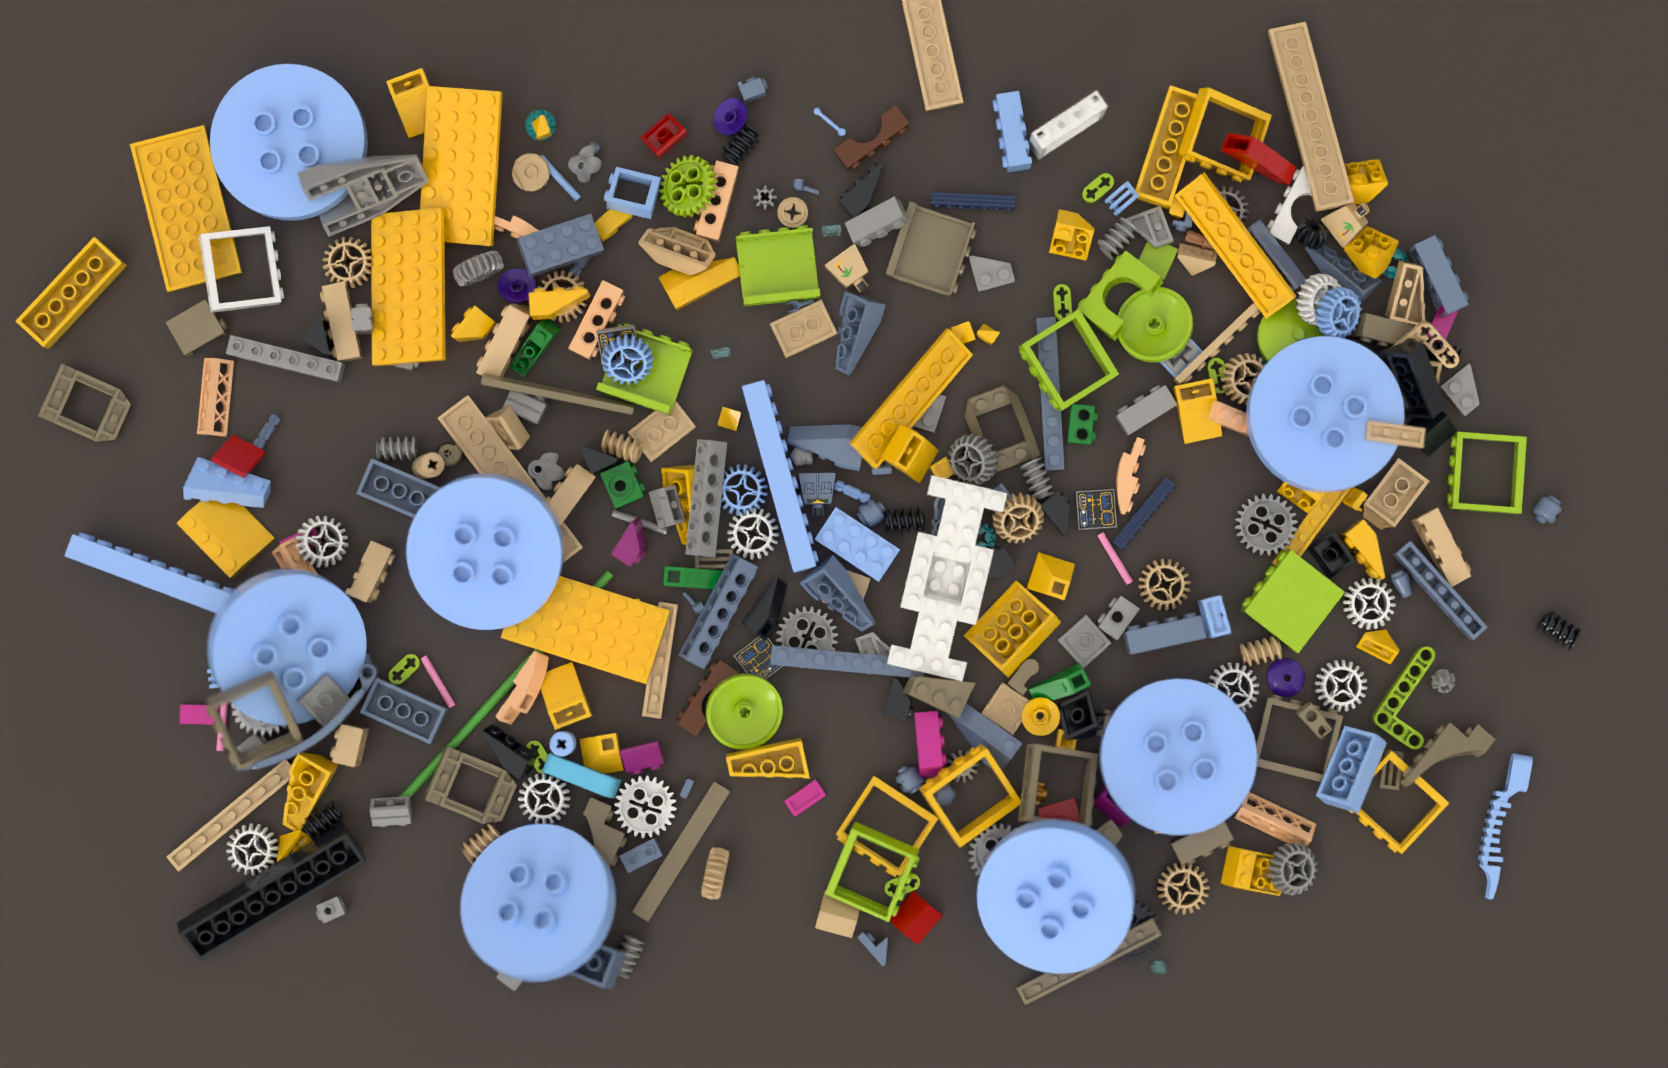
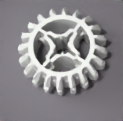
M1327 274L1310 275L1309 279H1305V285H1300L1301 291L1297 292L1299 294V298L1296 299L1299 302L1296 306L1299 310L1298 315L1302 317V320L1311 325H1316L1318 321L1315 318L1318 314L1315 309L1319 308L1318 302L1322 301V295H1326L1327 290L1341 287L1335 278Z
M747 508V515L743 516V513L740 511L739 516L741 518L739 520L737 517H733L736 524L729 523V526L734 528V530L727 531L728 534H733V537L728 538V541H735L731 548L734 549L738 546L737 554H740L742 550L744 551L743 558H746L747 554L750 553V559L753 560L754 554L757 553L758 559H761L760 552H764L767 556V548L771 551L774 550L770 545L771 542L774 544L778 543V541L773 539V536L779 537V533H773V530H777L779 527L777 525L772 527L771 524L776 520L774 518L770 521L768 520L771 515L770 513H767L764 517L762 516L764 513L763 509L760 510L759 514H756L757 510L753 508V513L750 514ZM756 518L751 527L740 526L746 519ZM761 520L767 524L769 536L760 532ZM757 524V532H759V535L763 537L761 538L759 536H754L750 542V535H748V532L744 530L753 531ZM738 531L747 535L745 547L738 540ZM754 541H766V544L763 547L754 550L751 549V546L753 545Z
M316 516L315 522L310 518L308 520L309 525L303 523L302 527L304 530H298V533L302 536L296 537L297 541H301V543L296 544V548H302L298 554L302 555L305 553L304 561L308 558L311 559L309 565L312 566L316 561V566L320 568L323 562L326 568L329 566V562L335 565V559L340 561L342 559L340 554L344 555L346 553L343 548L348 547V543L343 541L347 540L348 536L341 535L346 530L338 529L341 525L339 522L333 525L334 518L327 522V516H324L322 521L319 516ZM321 527L318 536L307 537L310 530ZM327 529L334 534L336 541L328 536ZM321 537L326 541L323 546L318 543ZM307 543L316 548V554L309 549ZM327 547H336L332 555L323 557Z
M1364 578L1361 579V585L1355 581L1354 586L1356 589L1349 586L1348 590L1352 593L1344 594L1345 597L1349 598V601L1345 600L1343 604H1349V607L1343 610L1344 612H1351L1346 617L1348 619L1354 617L1352 624H1356L1359 621V628H1362L1365 623L1366 630L1371 628V624L1374 629H1377V622L1381 626L1385 625L1383 618L1386 621H1390L1387 613L1394 614V611L1389 608L1396 606L1395 603H1390V600L1395 599V596H1388L1392 590L1387 589L1385 591L1384 589L1387 584L1383 583L1379 586L1380 580L1376 579L1374 584L1372 578H1368V583H1366ZM1364 588L1376 590L1369 597L1360 593ZM1380 595H1382L1384 600L1383 611L1377 603ZM1356 597L1361 603L1358 613L1354 605ZM1364 599H1367V600H1371V599H1372L1371 604L1373 605L1374 608L1368 607V609H1365L1366 606H1367V603L1365 602L1366 600H1364ZM1368 611L1379 615L1372 620L1362 618Z
M1337 660L1333 662L1334 667L1327 663L1326 665L1329 670L1321 668L1320 670L1324 675L1317 674L1316 676L1321 679V682H1315V685H1320L1321 687L1316 689L1315 692H1322L1318 699H1326L1323 702L1324 706L1330 702L1329 709H1334L1336 705L1338 712L1341 711L1342 706L1344 711L1349 710L1348 705L1352 709L1356 708L1354 701L1361 704L1362 702L1358 697L1366 696L1364 693H1361V690H1367L1366 686H1362V683H1366L1367 679H1360L1364 672L1357 674L1356 672L1360 667L1355 666L1352 669L1353 662H1349L1346 666L1345 660H1341L1340 666ZM1337 670L1349 672L1341 679L1332 674ZM1352 677H1354L1356 683L1354 693L1349 687ZM1327 679H1330L1329 681L1333 685L1330 694H1328L1326 689ZM1336 681L1344 682L1345 690H1338ZM1340 693L1350 697V699L1344 702L1333 700Z
M1227 663L1228 669L1221 665L1220 669L1222 672L1220 673L1215 669L1214 673L1217 677L1212 675L1209 677L1211 680H1214V683L1207 684L1218 689V684L1226 690L1225 695L1231 700L1236 695L1244 697L1245 699L1236 705L1242 712H1246L1244 705L1251 708L1252 704L1249 701H1257L1256 698L1252 697L1253 694H1259V691H1253V687H1259V684L1252 683L1257 677L1253 676L1250 678L1249 676L1253 671L1248 670L1245 673V665L1240 670L1239 663H1235L1234 669H1232L1231 663ZM1228 673H1238L1231 682L1221 679ZM1242 677L1247 681L1248 693L1240 686ZM1236 683L1237 687L1235 688H1238L1237 690L1241 693H1230L1229 687L1226 685H1234Z
M542 773V779H540L539 774H535L536 781L529 777L530 785L523 783V786L527 789L519 791V793L525 794L524 797L518 798L519 801H524L525 803L519 805V807L527 808L523 815L530 813L531 815L528 820H532L535 816L536 824L540 822V819H542L543 824H547L548 818L552 824L554 823V816L557 820H560L561 817L558 813L560 812L565 815L566 811L562 808H569L570 806L564 803L565 800H571V797H565L564 795L570 792L569 789L564 791L562 789L566 783L564 782L559 785L558 782L561 779L556 778L554 781V776L552 775L547 779L546 773ZM539 783L551 784L545 792L534 788ZM555 788L560 795L559 805L552 799ZM530 792L537 799L534 809L529 802ZM549 792L547 797L549 803L544 802V804L540 805L542 800L540 795L544 796ZM543 806H549L555 810L553 813L546 815L538 813Z
M251 823L249 824V830L246 825H243L242 831L240 829L235 830L237 836L233 834L230 836L234 842H227V845L232 846V849L226 850V853H232L228 860H235L231 866L239 865L238 872L245 868L244 875H248L251 870L252 876H255L257 870L260 873L264 870L263 867L265 869L270 867L268 863L272 865L276 863L272 857L277 858L278 854L273 853V851L278 850L279 846H273V843H276L278 840H271L270 837L274 835L273 832H270L268 835L266 834L268 827L263 828L261 831V824H257L256 828H254V824ZM254 834L249 844L240 843L245 835ZM259 836L265 841L267 850L260 846ZM254 845L259 852L251 854L247 847ZM238 849L245 853L246 863L241 859ZM257 855L266 856L259 865H252Z

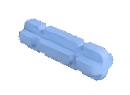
M837 480L834 486L836 491H842L843 494L856 500L859 499L862 503L867 502L871 496L866 492L862 493L861 490L851 485H845L840 480Z

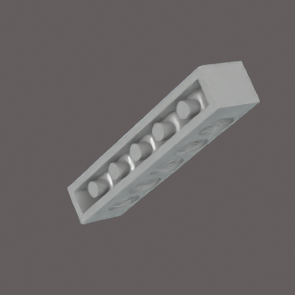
M230 335L226 354L233 357L338 383L342 382L346 366L341 362Z
M697 439L685 553L687 555L715 557L727 442Z

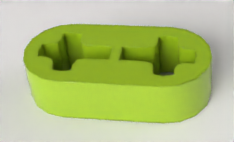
M1108 173L1098 176L1084 188L1082 199L1089 204L1099 200L1113 187V177ZM1102 178L1110 180L1108 187L1106 185L1102 188L1098 187L1102 183ZM1096 188L1095 198H1087L1088 193L1086 191L1092 192Z
M1060 284L1053 291L1054 314L1058 320L1064 318L1061 314H1058V311L1061 310V304H1064L1065 310L1069 312L1065 317L1072 313L1070 289L1068 286ZM1060 288H1063L1065 292L1067 291V294L1064 295V301H1061L1060 295L1056 294Z
M1213 358L1207 364L1209 379L1213 378L1214 387L1218 383L1217 377H1220V379L1226 377V375L1221 373L1222 370H1226L1224 361L1220 358ZM1214 362L1221 365L1218 369L1219 375H1216L1215 369H1211ZM1215 387L1216 394H1223L1228 390V388H1222V391H1220L1219 388Z
M415 654L406 655L390 670L389 680L393 684L404 683L420 667V658ZM408 658L416 659V661L414 662L416 665L415 667L410 666L408 669L405 668V666L409 663ZM403 669L404 672L401 674L402 679L394 680V672H400Z
M533 740L526 747L531 749L532 744L540 747L537 750L540 756L536 758L534 767L538 773L542 774L544 772H542L543 769L539 768L541 766L539 759L542 758L546 762L548 753L541 742Z
M912 873V878L917 879V882L914 883V887H911V885L904 886L903 889L906 890V893L916 890L920 885V879L914 873ZM900 876L887 881L885 884V892L888 896H894L895 893L888 891V888H890L891 883L898 885L901 879Z

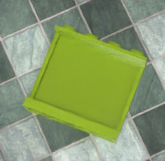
M1287 549L1278 555V561L1274 567L1270 566L1264 580L1262 582L1259 581L1253 589L1255 592L1251 597L1248 596L1243 601L1241 611L1248 614L1289 646L1288 648L1293 652L1299 653L1345 592L1292 550Z

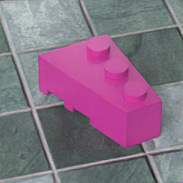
M938 711L915 713L920 775L924 779L934 778L943 769V766L946 765V754H942L941 747H945L944 735L940 736L939 730L943 728L942 717H938Z

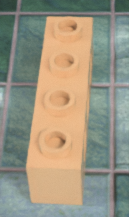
M716 160L715 165H711L713 167L712 171L717 174L713 178L716 180L723 178L726 180V184L723 187L713 184L718 189L712 191V194L719 197L721 203L717 206L706 203V210L700 208L701 218L696 220L694 231H697V236L719 242L739 167ZM708 215L716 217V221L713 224L706 223L705 219Z
M602 280L568 348L570 351L588 360L597 356L599 347L596 331L606 329L609 323L614 322L617 315L615 310L617 306L621 307L626 297L623 295L624 291ZM606 299L612 301V305L608 309L602 308V302ZM597 316L603 318V323L600 326L593 324V320ZM589 333L595 336L592 343L585 342V336Z

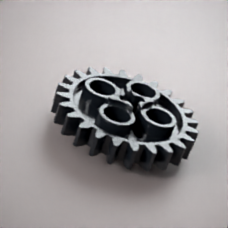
M1138 901L1133 910L1136 918L1134 922L1130 923L1129 928H1133L1141 919L1144 922L1152 918L1151 915L1154 911L1151 909L1147 912V905L1145 904L1141 908ZM1153 916L1155 921L1158 919V916ZM1156 938L1120 956V961L1123 962L1127 958L1128 963L1131 964L1132 958H1134L1139 963L1140 956L1146 960L1145 954L1153 955L1150 949H1157L1158 947L1154 943L1161 942V940Z

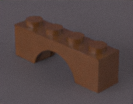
M896 105L880 116L881 131L874 140L867 143H858L849 138L834 149L835 155L847 171L849 169L855 170L862 164L861 161L864 158L870 159L877 154L876 150L881 146L883 148L887 147L893 142V137L896 135L900 137L908 131L909 122Z
M719 660L718 663L714 661L709 669L711 674L708 678L704 677L698 685L701 689L697 695L692 694L687 702L690 704L686 711L682 709L676 718L679 720L677 723L679 726L696 737L707 722L703 713V700L705 696L723 680L740 673L722 660Z

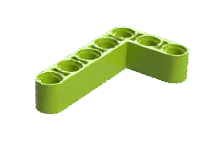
M1419 647L1414 652L1371 716L1372 723L1410 749H1419L1424 743L1423 736L1395 716L1434 661L1435 652L1430 647ZM1423 650L1429 652V658L1425 661L1421 658ZM1412 666H1416L1418 668V674L1416 676H1412L1410 674V668ZM1403 681L1408 686L1405 692H1401L1399 689V684ZM1392 697L1397 701L1394 708H1390L1388 705V701ZM1381 713L1386 716V721L1383 724L1377 721V717ZM1396 724H1399L1402 728L1401 733L1398 735L1393 732ZM1412 735H1415L1418 739L1417 744L1414 746L1409 743Z

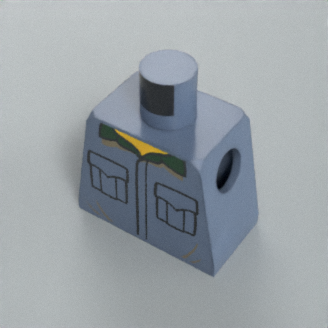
M799 473L804 505H812V516H824V505L832 503L836 473Z

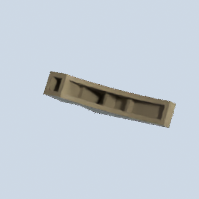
M1451 723L1445 726L1440 725L1434 732L1436 736L1433 740L1429 739L1423 746L1425 748L1423 753H1418L1413 759V762H1415L1413 766H1409L1402 773L1404 777L1400 783L1405 787L1411 785L1430 766L1444 759L1465 755L1479 757L1486 753L1496 739L1479 724L1472 728L1469 726L1463 733Z
M592 796L583 815L588 819L593 835L594 847L603 856L610 869L611 865L615 866L619 859V856L616 855L619 848L623 849L627 838L624 837L626 832L606 824V820L610 822L614 811L611 810L613 805Z

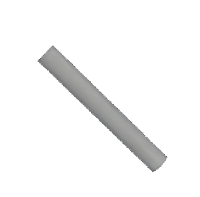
M613 510L612 517L629 523L637 518L617 510ZM641 519L644 528L667 534L668 527L659 529L658 524Z

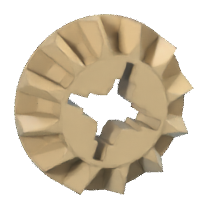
M787 198L778 207V218L787 227L795 228L801 226L808 217V208L799 198ZM793 205H795V211L801 214L795 215L792 221L790 214L787 212L791 211Z

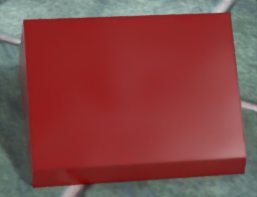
M667 113L640 138L660 160L686 138L688 133L670 113Z
M912 891L900 905L896 916L892 915L889 921L905 936L919 944L943 915L915 891Z

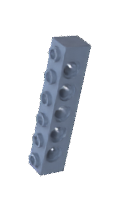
M1411 541L1405 542L1392 554L1468 640L1476 639L1488 628Z
M734 554L731 555L678 656L703 669L709 664L714 649L718 647L723 632L727 630L731 617L736 613L740 600L745 596L749 583L756 576L757 566ZM740 574L739 580L736 581V577ZM731 591L730 597L727 598V594ZM722 608L721 614L717 615L718 611ZM713 625L712 631L708 632L709 628ZM704 643L703 648L699 650L700 645Z

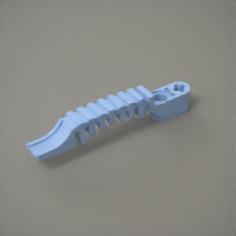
M1511 754L1505 788L1501 792L1493 790V795L1498 797L1493 800L1490 799L1489 804H1491V808L1487 810L1489 816L1485 818L1486 827H1483V832L1485 833L1484 836H1481L1483 844L1479 848L1481 855H1478L1480 860L1479 866L1484 870L1487 877L1484 897L1487 899L1494 898L1501 868L1488 865V861L1503 862V857L1489 855V852L1500 853L1501 849L1490 846L1491 843L1499 844L1500 839L1492 837V834H1500V829H1495L1494 825H1502V821L1497 820L1496 817L1497 815L1506 817V812L1500 811V808H1511V803H1507L1509 797L1518 791H1527L1532 769V756Z

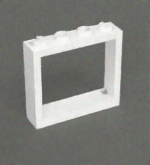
M1095 91L1031 134L1029 147L1038 160L1102 119L1107 105L1098 91ZM1040 131L1043 132V134L1040 135V136H1037V135H1036V134L1039 133Z
M270 226L200 234L199 240L210 313L279 305L281 303V299H284L283 288H279L278 280H281L280 269H276L278 253L277 250L273 249L275 234L274 231H271ZM264 234L274 297L219 303L210 240Z

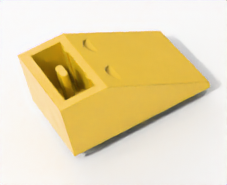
M423 68L386 81L409 138L425 133L427 86H430L425 71Z
M572 287V290L566 291L565 288H553V291L550 292L545 291V289H534V292L529 293L530 316L534 320L554 319L588 299L590 293L584 287Z
M1213 378L1174 386L1173 393L1178 404L1176 407L1184 444L1221 437V425L1208 419L1213 402L1217 401Z
M899 425L881 458L920 483L939 450L914 430Z
M1365 520L1357 521L1340 536L1347 547L1355 553L1354 556L1358 560L1357 562L1359 564L1363 563L1367 568L1365 572L1370 578L1384 579L1385 574L1377 536Z
M573 662L546 672L541 691L555 730L593 716Z
M1228 846L1221 884L1266 894L1281 895V891L1274 888L1275 885L1270 882L1272 878L1268 876L1271 870L1267 867L1272 865L1269 859H1274V855Z

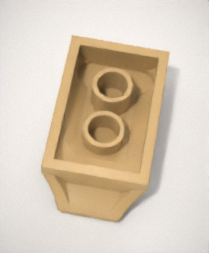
M1397 458L1363 504V517L1380 530L1396 527L1429 483V480Z

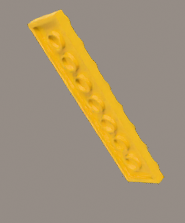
M1205 172L1175 195L1266 319L1297 297Z
M945 329L849 444L871 467L877 469L884 461L881 456L899 425L911 429L973 354L950 329Z

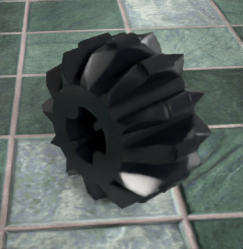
M1306 218L1298 224L1295 237L1297 242L1302 243L1303 246L1317 250L1325 244L1329 232L1326 230V226L1321 225L1320 222Z

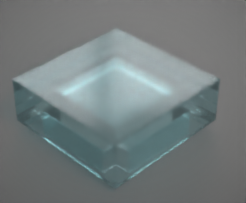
M823 226L822 236L841 235V226Z
M730 346L711 350L713 359L731 356L732 354Z

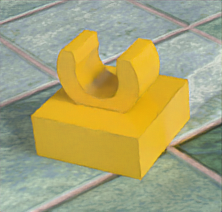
M1352 487L1342 500V503L1361 512L1360 505L1367 500L1366 497L1368 495L1362 490Z

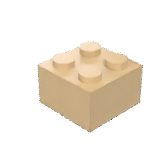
M348 723L337 727L335 732L336 746L332 747L330 757L333 758L332 762L351 767L361 766L369 728Z

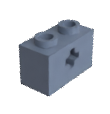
M654 837L621 854L620 858L627 872L630 873L663 856L664 853Z

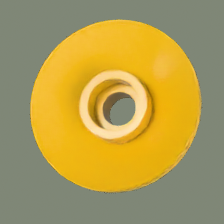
M1040 697L1030 700L1024 706L1021 719L1028 732L1037 736H1044L1057 728L1060 721V713L1053 701ZM1039 712L1044 714L1041 719L1037 718Z

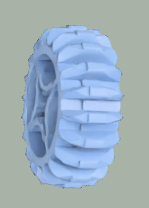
M1344 287L1327 290L1326 295H1322V301L1318 302L1319 308L1315 309L1318 312L1315 318L1318 320L1316 325L1319 327V331L1323 335L1345 339L1346 336H1350L1351 331H1355V325L1359 324L1358 318L1362 317L1359 314L1362 308L1359 306L1361 301L1358 300V295Z
M626 334L624 339L618 336L617 342L611 339L610 345L606 344L605 346L606 351L602 352V357L604 358L601 361L604 365L603 370L608 371L607 376H613L614 382L619 379L621 385L624 381H627L628 385H631V381L637 384L638 378L644 381L645 375L649 376L650 374L649 369L653 368V363L651 362L654 359L651 355L652 350L647 349L648 344H642L641 338L636 341L634 335L631 339H628ZM620 350V356L612 361L613 355ZM643 359L642 365L635 370V364Z
M736 465L737 471L735 472L732 467H729L731 474L728 475L724 471L726 479H723V498H721V503L725 501L726 504L723 506V509H727L730 506V514L736 509V516H739L740 510L746 516V509H750V512L753 514L754 506L758 510L761 509L757 503L759 501L765 503L761 495H768L766 492H762V489L768 488L767 485H761L765 478L758 479L761 472L758 471L754 475L755 468L752 467L749 472L747 471V465H744L743 470H740V465ZM741 475L738 485H727L733 477ZM747 476L755 480L758 490L747 486ZM744 481V488L752 492L744 493L740 500V493L732 488H740ZM726 491L737 495V505L728 500ZM746 496H756L751 504L742 506Z

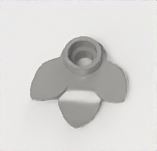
M594 145L584 146L579 154L572 156L568 162L569 169L577 174L578 180L583 183L590 182L591 174L598 172L602 166L601 160L594 157Z
M545 453L539 460H534L528 465V474L533 479H536L537 485L543 490H551L552 481H558L565 477L564 470L556 464L559 458L557 453ZM536 466L541 468L540 473L535 472L534 468Z

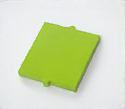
M1147 241L1139 261L1164 280L1178 249L1171 245H1165L1156 249Z

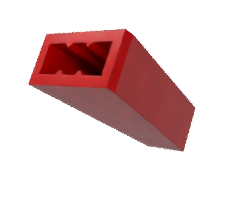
M1228 133L1221 148V151L1276 183L1290 185L1297 169L1296 166L1256 137Z

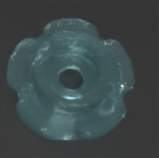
M1154 961L1153 965L1149 966L1152 974L1167 973L1168 965L1164 964V961Z

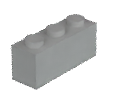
M894 196L845 222L852 242L859 247H865L872 240L886 236L889 231L903 227L904 223L908 222L909 219L902 202Z
M1157 385L1150 390L1151 394L1147 397L1141 395L1134 400V405L1129 408L1125 405L1117 411L1119 414L1115 418L1127 436L1178 405L1166 385L1163 387Z

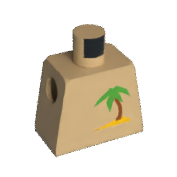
M1354 203L1347 204L1330 212L1320 220L1341 247L1344 248L1368 224V220L1364 216L1370 212V209L1365 203H1361L1358 207Z
M855 244L825 264V268L846 289L854 284L859 293L869 287L863 279L868 274V269Z

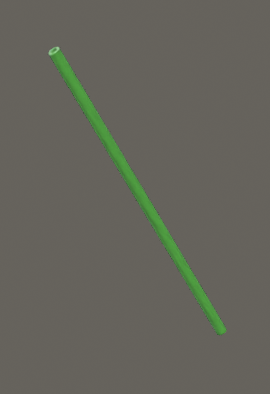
M606 570L593 586L603 589L614 576ZM534 649L399 797L410 796L411 798L436 771L442 757V751L447 746L456 749L515 685L513 680L533 652L537 651L543 654V651Z

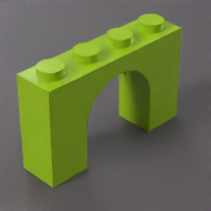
M1127 251L1118 255L1112 268L1104 272L1102 280L1098 284L1093 285L1090 294L1079 302L1077 310L1080 309L1087 321L1114 341H1116L1127 326L1121 318L1106 307V296L1110 289L1120 283H1131L1152 297L1164 283L1161 276Z

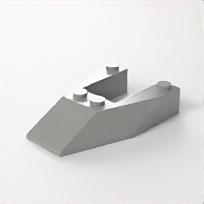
M417 155L372 156L316 165L298 172L302 188L309 201L343 187H346L350 196L343 199L331 210L319 215L329 237L383 215L429 182Z

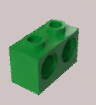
M1070 405L1067 443L1090 446L1091 441L1095 442L1096 430H1093V422H1097L1098 411H1094L1095 406ZM1082 410L1086 411L1089 414L1088 420H1081L1078 416L1079 412ZM1080 429L1085 430L1087 433V437L1084 440L1077 437V431Z

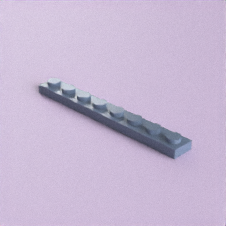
M1056 317L1036 318L1037 334L1055 324ZM1055 330L1037 342L1038 361L1060 395L1057 333ZM1040 389L1045 470H1064L1061 411L1058 412L1050 405V398L1047 393L1044 394Z
M773 645L771 648L770 665L910 677V675L924 676V672L887 664L889 656Z

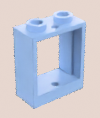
M616 167L615 172L610 174V190H606L604 195V201H607V209L651 219L660 189L661 177ZM619 179L650 186L645 205L614 198Z
M1221 595L1197 601L1207 638L1231 633Z

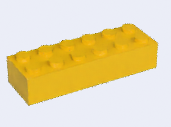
M1169 86L1135 187V191L1139 195L1138 200L1166 209L1171 207L1186 161L1184 160L1185 156L1178 154L1198 94Z
M93 237L21 314L16 322L41 346L50 349L127 265L103 242Z

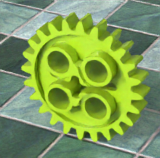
M683 156V161L677 158V164L671 162L672 168L665 169L668 174L661 176L665 181L660 182V185L664 187L659 192L664 194L660 199L665 201L663 205L668 208V211L686 218L687 215L693 217L694 212L699 215L700 208L706 210V203L712 204L709 199L710 197L715 198L712 191H716L718 188L714 187L713 184H716L718 180L713 178L717 174L712 171L713 167L709 165V162L698 156Z

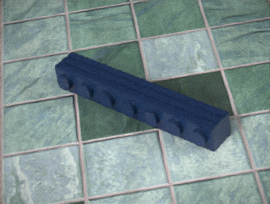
M932 192L931 206L934 208L945 206L948 209H952V207H957V209L969 207L970 210H976V208L988 210L990 208L994 211H1000V209L1012 211L1015 209V196Z
M1165 477L1118 533L1112 543L1120 550L1122 548L1125 549L1129 545L1127 542L1130 539L1133 540L1136 536V531H1140L1143 528L1145 520L1148 521L1152 517L1150 514L1158 510L1160 502L1163 503L1167 499L1166 495L1172 493L1175 489L1173 488L1175 484Z

